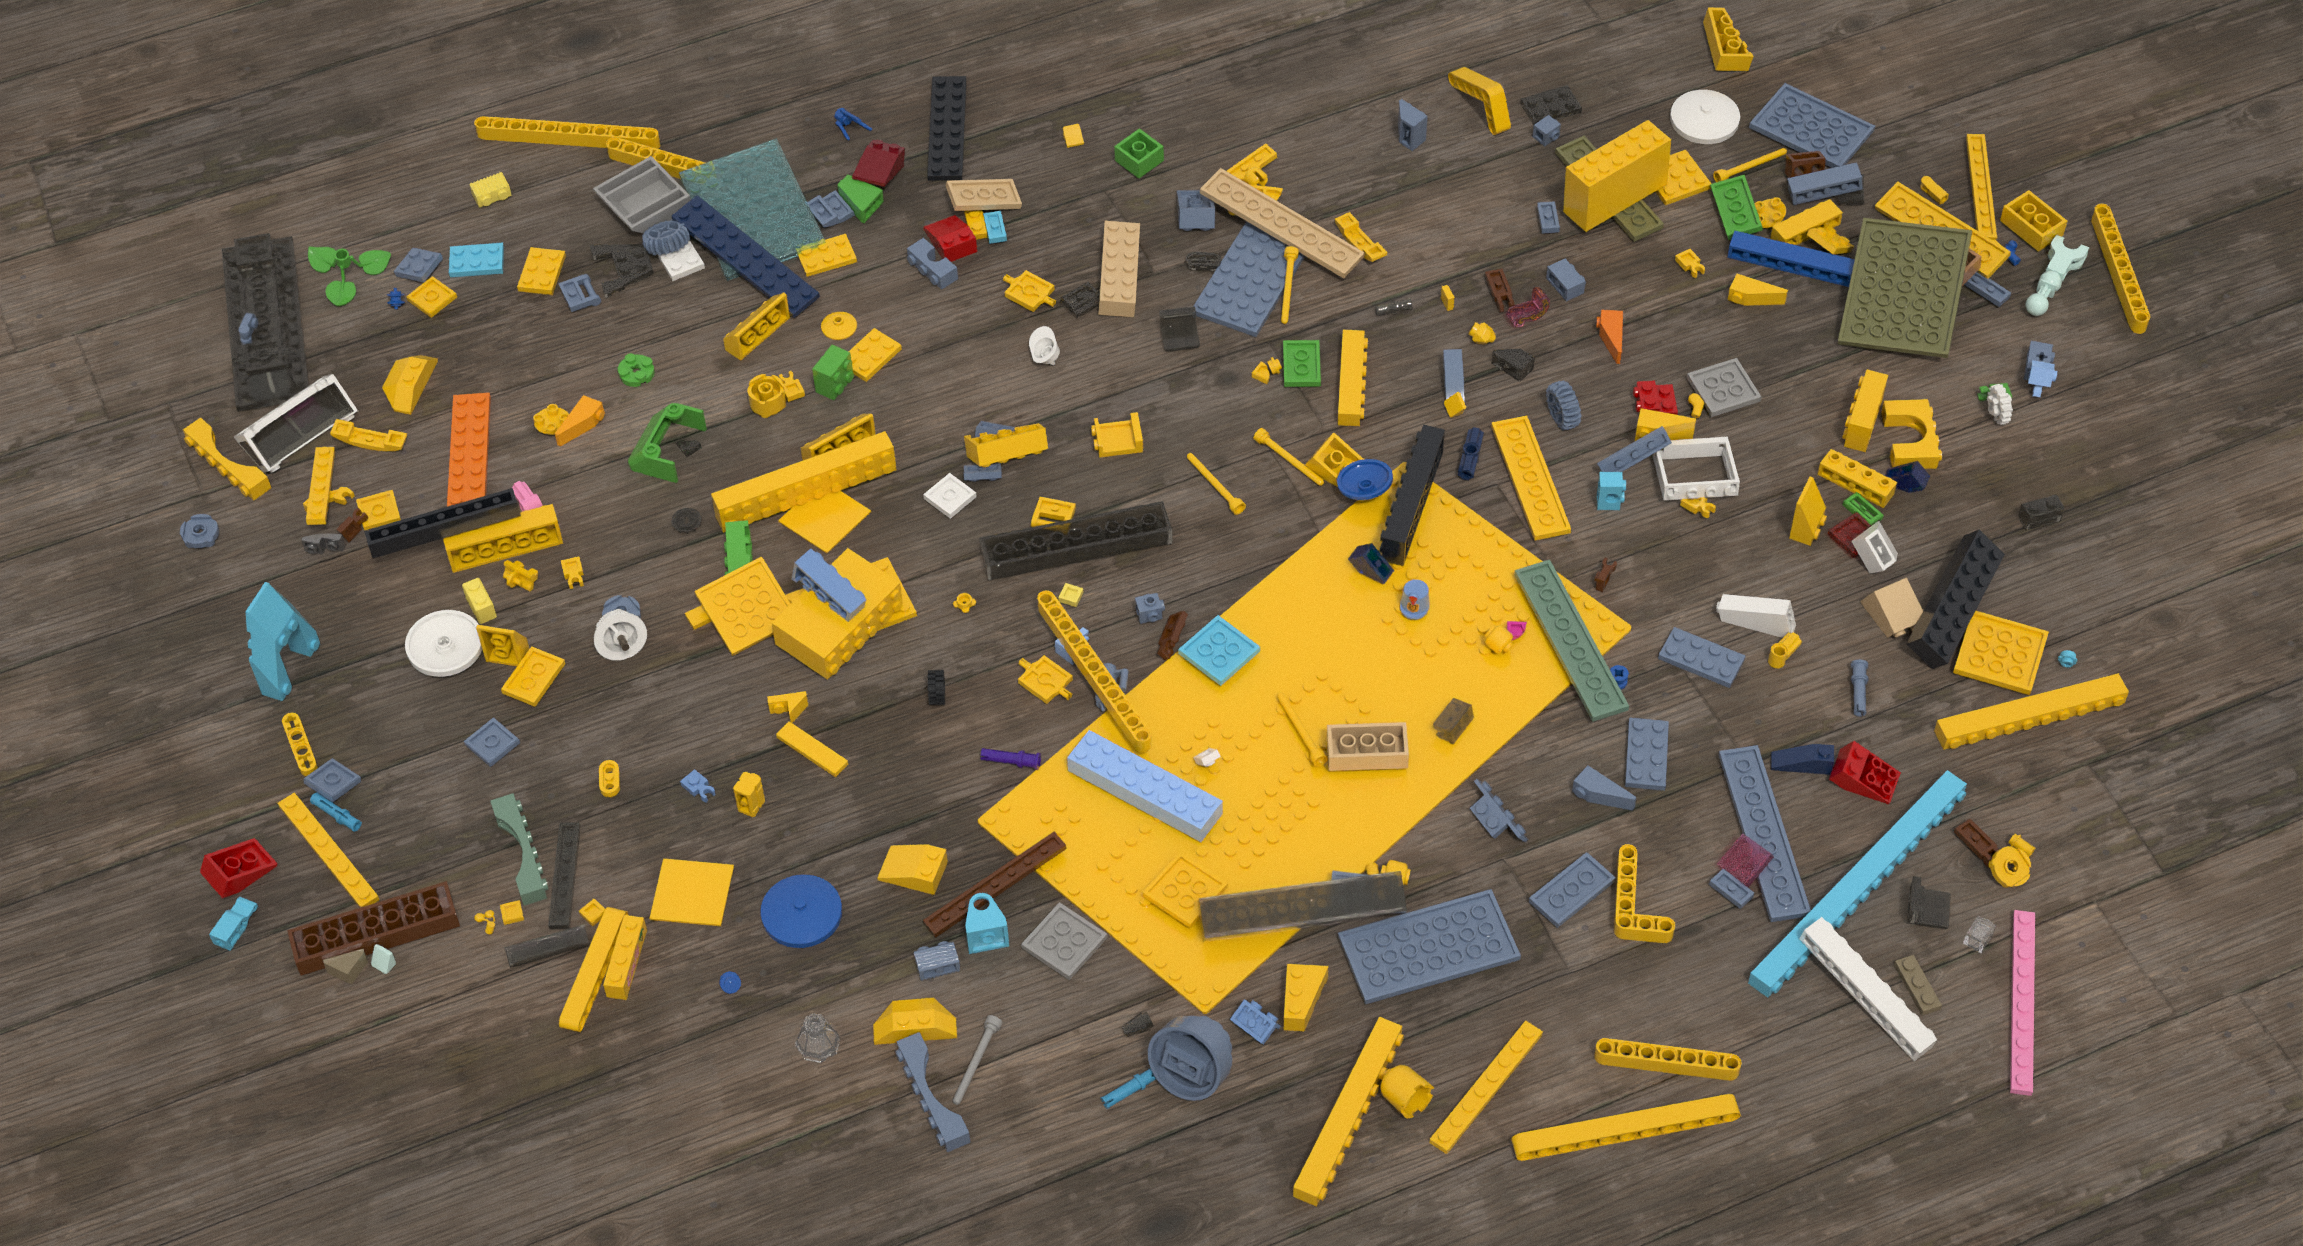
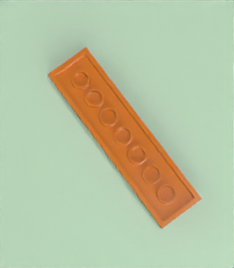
M490 393L453 395L447 507L486 496L491 406Z

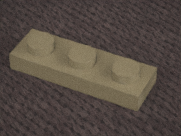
M1911 955L1896 960L1894 967L1921 1015L1941 1010L1942 1004L1915 956Z

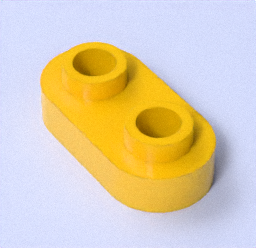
M613 760L604 761L599 766V787L601 794L605 797H613L620 791V770L618 764Z

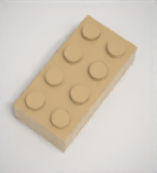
M1406 722L1327 725L1329 771L1408 768L1409 750Z

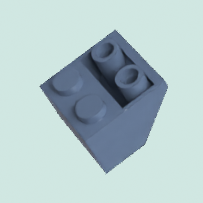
M1401 99L1399 100L1398 113L1399 143L1413 151L1426 141L1427 115Z

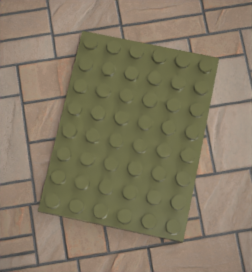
M1863 218L1838 344L1948 358L1972 230Z

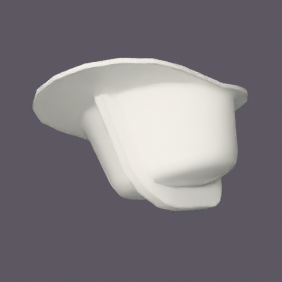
M1042 326L1032 333L1029 347L1033 360L1036 363L1055 365L1060 349L1052 329Z

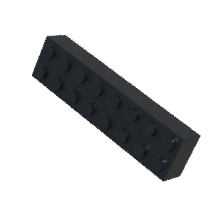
M1423 424L1422 430L1417 432L1415 440L1417 444L1412 446L1410 454L1412 458L1407 460L1405 468L1407 472L1402 474L1400 482L1402 486L1397 488L1395 496L1397 500L1392 502L1390 509L1392 514L1387 516L1385 523L1387 528L1382 530L1380 541L1382 543L1379 552L1382 553V561L1401 566L1405 564L1443 455L1445 429Z
M1980 529L1963 536L1906 643L1931 669L1949 663L2005 555Z

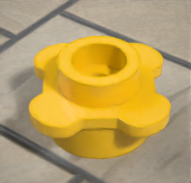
M968 593L958 595L957 600L953 602V606L960 608L963 613L969 612V609L976 605V600L972 599Z

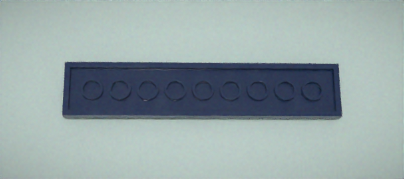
M698 195L672 215L673 221H677L680 224L684 223L683 226L687 228L690 235L769 299L772 296L785 293L787 295L789 314L793 318L797 317L820 297L818 291Z

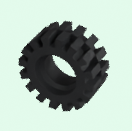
M928 670L929 705H945L944 670Z

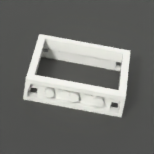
M1728 437L1671 440L1672 443L1652 454L1663 500L1738 496L1740 481ZM1722 456L1728 480L1668 484L1662 461L1665 459Z

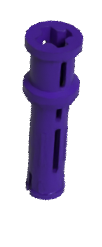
M985 748L981 750L982 761L1016 764L1019 768L1024 766L1035 768V770H1039L1041 765V753L1039 752L1031 754L1025 753L1023 750L1018 753Z

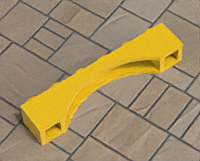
M201 417L183 429L186 444L189 447L193 446L198 455L204 456L207 462L212 467L215 466L223 477L227 476L230 483L234 487L238 486L244 496H249L254 501L271 489L268 477L257 467L234 463L220 454L216 449V438L212 427Z

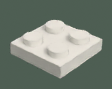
M688 241L687 245H684V248H680L679 251H674L667 255H658L660 262L672 281L705 268L702 259L690 241Z
M951 473L923 494L924 500L950 519L977 497L974 490Z

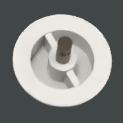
M616 609L603 615L597 622V628L594 633L596 650L600 655L610 660H624L634 656L642 649L647 639V629L644 622L638 616L621 609Z

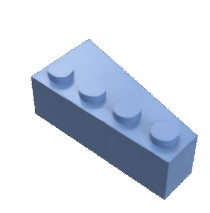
M809 549L794 563L791 579L796 583L798 581L804 584L803 588L806 591H814L818 600L822 603L827 601L830 609L849 622L865 607L866 598L864 594L856 590L847 578H843L838 574L833 565L825 562L820 553Z

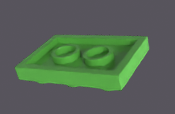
M1283 340L1284 387L1321 386L1319 340Z

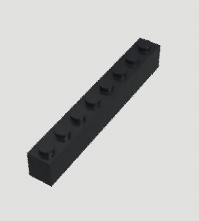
M510 488L368 529L364 533L372 558L374 559L521 516L514 490Z

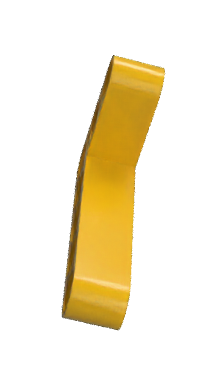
M1466 67L1448 73L1449 82L1454 88L1484 102L1488 127L1493 135L1511 128L1505 92L1501 84Z
M1625 844L1619 850L1617 861L1614 934L1616 937L1625 940L1668 943L1673 939L1675 922L1671 918L1635 914L1637 849L1633 845Z

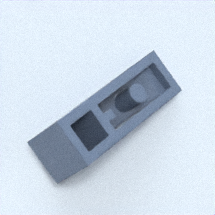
M1587 766L1573 782L1572 792L1587 802L1627 810L1635 808L1636 796L1590 766Z

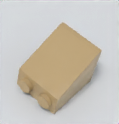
M1907 578L1874 591L1860 601L1887 638L1893 635L1895 638L1906 634L1905 630L1909 628L1913 631L1923 613Z

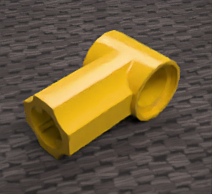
M1788 632L1779 643L1772 645L1768 658V663L1771 667L1782 668L1785 665L1786 660L1802 643L1799 635L1794 632Z

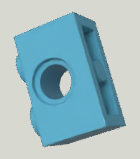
M1599 472L1596 494L1597 510H1620L1621 503H1624V491H1626V480H1623L1622 472Z

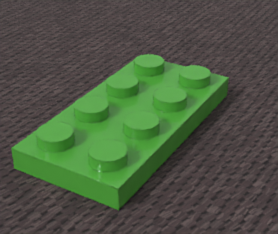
M1745 175L1710 184L1728 240L1732 239L1734 231L1752 234L1763 230Z

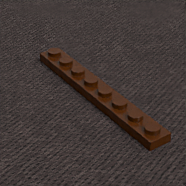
M1055 831L925 918L923 920L924 925L935 938L967 917L969 901L972 896L978 893H986L994 899L1066 850V844ZM978 899L974 902V907L979 909L989 901Z

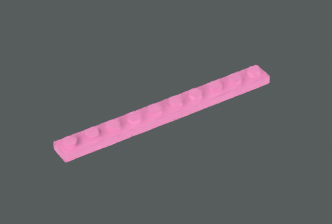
M2014 910L2010 1093L2032 1096L2035 912Z

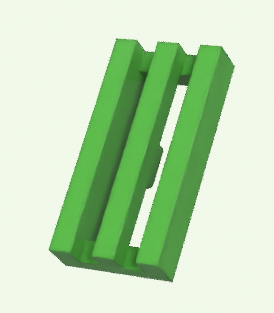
M1858 492L1843 501V506L1868 528L1878 522V520L1881 521L1884 515Z

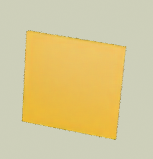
M842 491L831 492L820 499L815 498L803 505L793 506L778 522L825 553H828L869 515L871 510Z
M663 859L650 920L721 926L734 865Z

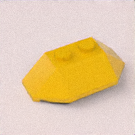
M419 355L395 361L382 386L395 412L412 414L438 362V358Z
M935 998L892 1001L873 1024L874 1045L897 1043L896 1041L920 1032L924 1041L957 1038L956 1018Z

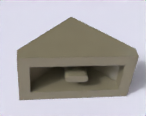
M359 949L324 959L323 963L328 974L353 984L368 963V959L364 949Z

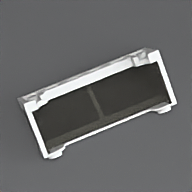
M331 374L323 376L235 435L234 438L263 472L270 471L272 473L280 468L279 464L282 460L330 429L336 419L349 421L355 417L354 413L358 410L338 380Z

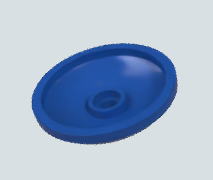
M1375 459L1355 461L1343 468L1337 477L1339 491L1350 499L1361 501L1374 499L1382 495L1390 488L1393 482L1391 468L1386 463Z

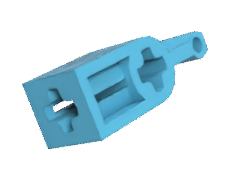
M242 897L237 898L232 909L227 910L210 932L209 935L213 944L231 951L245 931L248 919L256 911L257 903Z

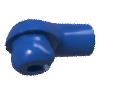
M2010 240L2004 248L2011 252L2008 260L2016 266L2021 261L2015 254V248L2018 245L2015 241Z

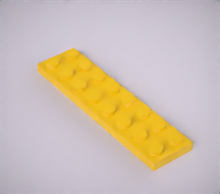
M1897 182L1875 205L1877 211L1893 221L1972 230L1970 249L1981 256V268L1977 273L1987 279L2011 255L2008 249L1900 182Z
M1522 416L1492 422L1491 428L1534 541L1570 534V524L1528 417Z

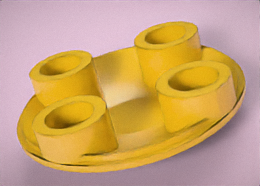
M1778 197L1755 203L1762 228L1774 226L1776 223L1781 222L1786 215V207Z
M550 404L547 408L534 415V426L541 433L555 434L569 413L562 408H558L556 404Z

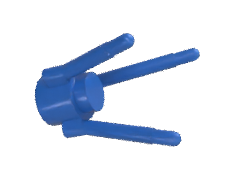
M839 108L835 112L834 117L837 120L835 124L839 126L848 141L850 138L843 125H848L851 121L872 131L871 127L861 122L860 118L849 113L846 109Z

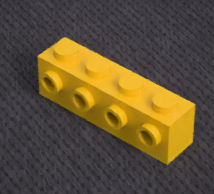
M1830 449L1819 465V476L1854 494L1858 492L1863 498L1882 508L1886 506L1895 493L1896 481Z

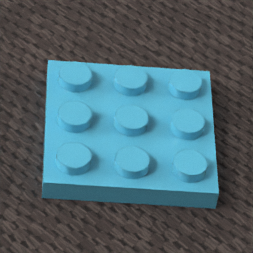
M1219 615L1178 649L1179 655L1220 686L1260 652L1259 645Z

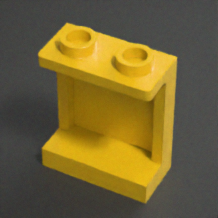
M1138 412L1130 413L1131 420L1099 424L1098 418H1094V425H1091L1092 436H1096V439L1093 440L1095 451L1098 450L1099 458L1143 452V439Z

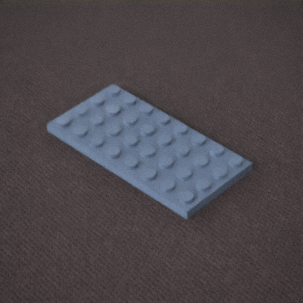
M1246 221L1192 307L1191 314L1257 337L1284 292L1287 266L1284 251L1286 247L1290 246ZM1300 252L1294 262L1293 276L1305 258V255Z
M1492 889L1338 933V939L1365 1004L1515 962L1521 958Z

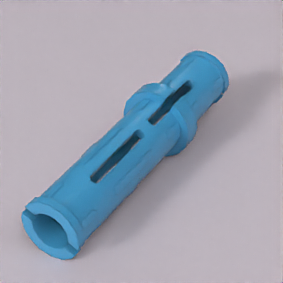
M318 792L311 796L310 802L335 818L336 822L340 825L344 824L353 832H356L361 827L362 822L350 815L348 810L341 809Z
M1151 1068L1140 1075H1134V1079L1101 1097V1101L1105 1102L1103 1104L1105 1108L1109 1109L1139 1089H1145L1146 1085L1156 1080Z

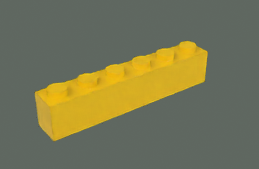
M1343 330L1338 425L1360 426V419H1364V408H1361V405H1365V394H1361V392L1365 391L1366 380H1362V377H1366V366H1363V363H1367V352H1364V349H1367L1368 338H1364L1365 331Z

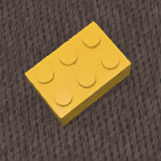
M2029 190L2003 207L2000 219L2003 224L2038 252L2051 244L2056 235L2062 237L2067 225L2065 218Z

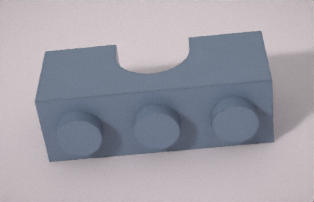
M922 238L907 248L908 262L918 268L922 275L927 276L931 283L937 285L941 290L958 279L957 267L946 257L941 261L934 262L936 260L935 247L926 239Z

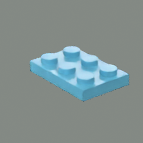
M503 243L450 246V277L503 274Z

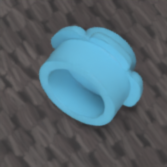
M2068 650L2062 651L2058 661H2060L2063 667H2072L2077 662L2076 653Z

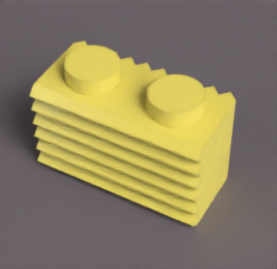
M502 172L469 184L472 196L478 207L489 206L493 202L505 200L512 196L510 186Z
M480 578L463 583L462 587L465 597L478 623L482 624L496 618L493 603Z

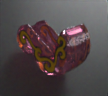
M1533 287L1531 300L1511 306L1507 310L1506 316L1515 327L1524 326V322L1527 320H1538L1547 312L1550 298L1540 287Z

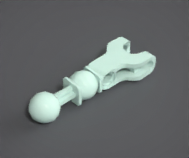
M2055 236L2050 245L2051 249L2048 252L2050 263L2046 272L2039 278L2037 293L2030 295L2025 303L2026 310L2031 315L2040 316L2048 310L2049 302L2047 297H2054L2055 292L2060 289L2062 281L2070 270L2082 267L2089 247L2081 244L2077 249H2068L2063 244L2064 237Z

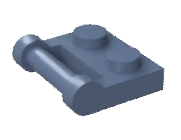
M587 274L558 283L571 312L590 305L597 306L601 303L599 295H596L590 283L591 279ZM579 285L585 287L589 297L585 298Z

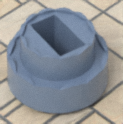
M1178 1016L1168 1022L1152 1037L1148 1046V1061L1155 1078L1170 1093L1186 1100H1202L1211 1096L1228 1077L1232 1066V1044L1230 1043L1229 1034L1219 1022L1207 1016Z

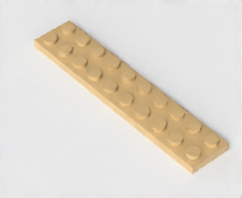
M1222 168L1200 188V194L1286 245L1298 248L1301 254L1342 278H1345L1364 258L1365 253Z

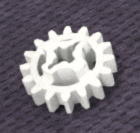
M2002 384L1993 385L1989 388L1990 392H1988L1989 396L1987 397L1988 411L1994 416V421H1997V424L2009 423L2013 411L2011 396L2006 393V388H2003Z

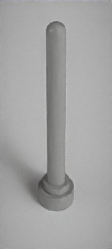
M988 1015L986 1018L983 1037L953 1098L955 1105L961 1103L992 1035L1001 1028L1003 1022L996 1016Z

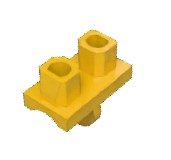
M508 560L505 561L503 578L507 579V586L513 588L518 585L528 591L533 590L534 582L538 579V571L533 568L529 570L524 569L523 563L518 560L513 563Z

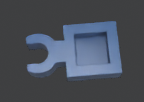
M695 769L680 781L681 786L694 797L699 793L701 800L704 802L708 801L706 793H711L715 796L714 788L708 786V780Z

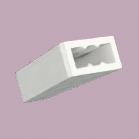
M1723 594L1721 601L1717 603V613H1719L1722 622L1781 638L1788 632H1794L1796 627L1790 600Z

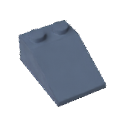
M1177 190L1179 229L1189 231L1194 228H1200L1206 231L1210 230V228H1215L1214 201L1200 194V190Z

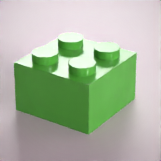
M1140 128L1114 146L1115 161L1137 178H1141L1164 161V146Z
M835 345L829 347L812 369L816 393L835 400L838 395L842 394L844 387L854 377L850 352Z

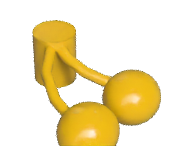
M488 910L485 914L477 913L474 916L475 921H487L485 932L492 934L495 927L494 911ZM485 917H486V918H491V917H492V918H493V922H492V921H489L488 919H485Z

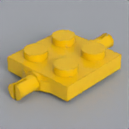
M1027 270L1017 278H1013L1008 274L1004 276L1003 281L1011 284L1005 291L1006 298L1032 312L1043 303H1047L1052 307L1055 306L1056 300L1049 297L1055 290L1053 284Z
M1045 655L1032 664L1024 658L1019 661L1018 665L1026 669V671L1018 678V684L1044 703L1048 704L1059 694L1067 700L1072 697L1073 694L1065 689V687L1073 680V675Z

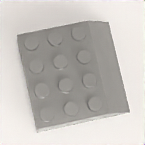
M652 156L593 188V191L632 231L644 233L649 227H653L654 224L672 220V215L691 200L690 195Z

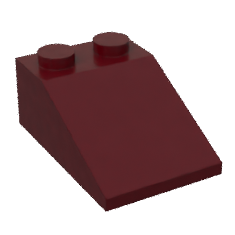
M872 140L867 145L852 175V179L885 187L904 167L905 148L900 147L898 144L884 143L882 140Z

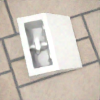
M1880 521L1852 540L1869 573L1884 571L1897 560L1898 553Z

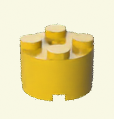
M761 374L749 382L747 392L750 407L762 418H768L771 415L777 414L786 407L784 385L778 376Z

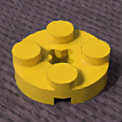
M2007 846L1995 852L1989 861V868L1993 877L2002 887H2017L2029 879L2031 862L2023 850ZM2008 863L2014 864V867L2012 868L2014 872L2008 869Z

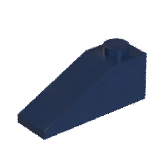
M1810 744L1771 752V770L1831 775L1834 764V745Z

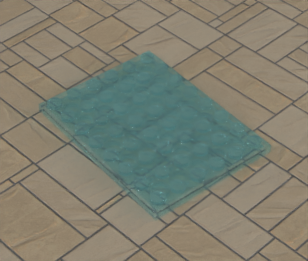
M777 138L679 172L681 181L691 199L696 195L701 197L780 262L801 254V251L810 248L814 250L819 245L826 243ZM716 256L727 281L741 276Z

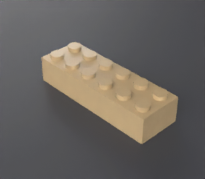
M1105 221L1098 315L1134 317L1140 223Z

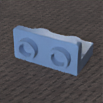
M1244 999L1230 1020L1264 1045L1275 1028L1279 1029L1281 1027L1277 1023L1278 1018L1270 1012L1267 1014L1262 1012V1006L1254 1000L1250 1003Z

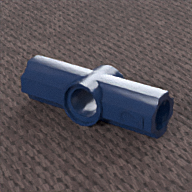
M1473 427L1468 429L1458 470V476L1463 480L1474 478L1484 437V432L1480 428Z

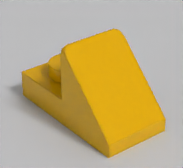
M806 691L767 697L770 714L789 712L791 723L808 706Z

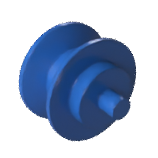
M394 288V291H390L387 294L390 297V301L387 303L394 306V309H398V306H402V303H405V301L401 300V296L405 294Z
M725 972L720 977L719 983L724 992L731 994L739 990L741 980L735 972Z

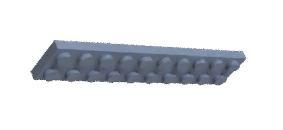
M1758 745L1719 751L1718 756L1770 922L1805 917L1811 909Z

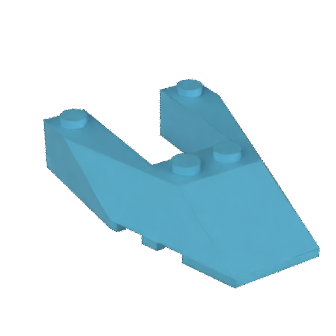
M265 582L246 610L247 632L251 634L248 648L252 649L249 662L262 695L283 701L286 695L291 692L292 685L280 656L281 649L288 643L290 651L311 657L314 651L319 648L320 641L314 628L296 608L275 588Z

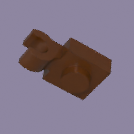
M359 508L354 510L353 518L349 516L336 529L347 542H350L362 530L360 525L369 518Z
M1606 557L1602 562V571H1598L1594 579L1597 582L1596 590L1602 593L1617 566L1616 561L1612 565H1608V558Z

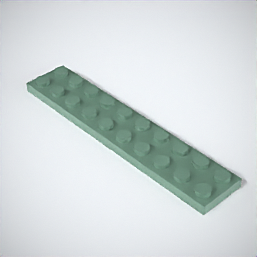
M1546 560L1515 570L1514 575L1592 722L1628 711L1629 705L1551 561Z

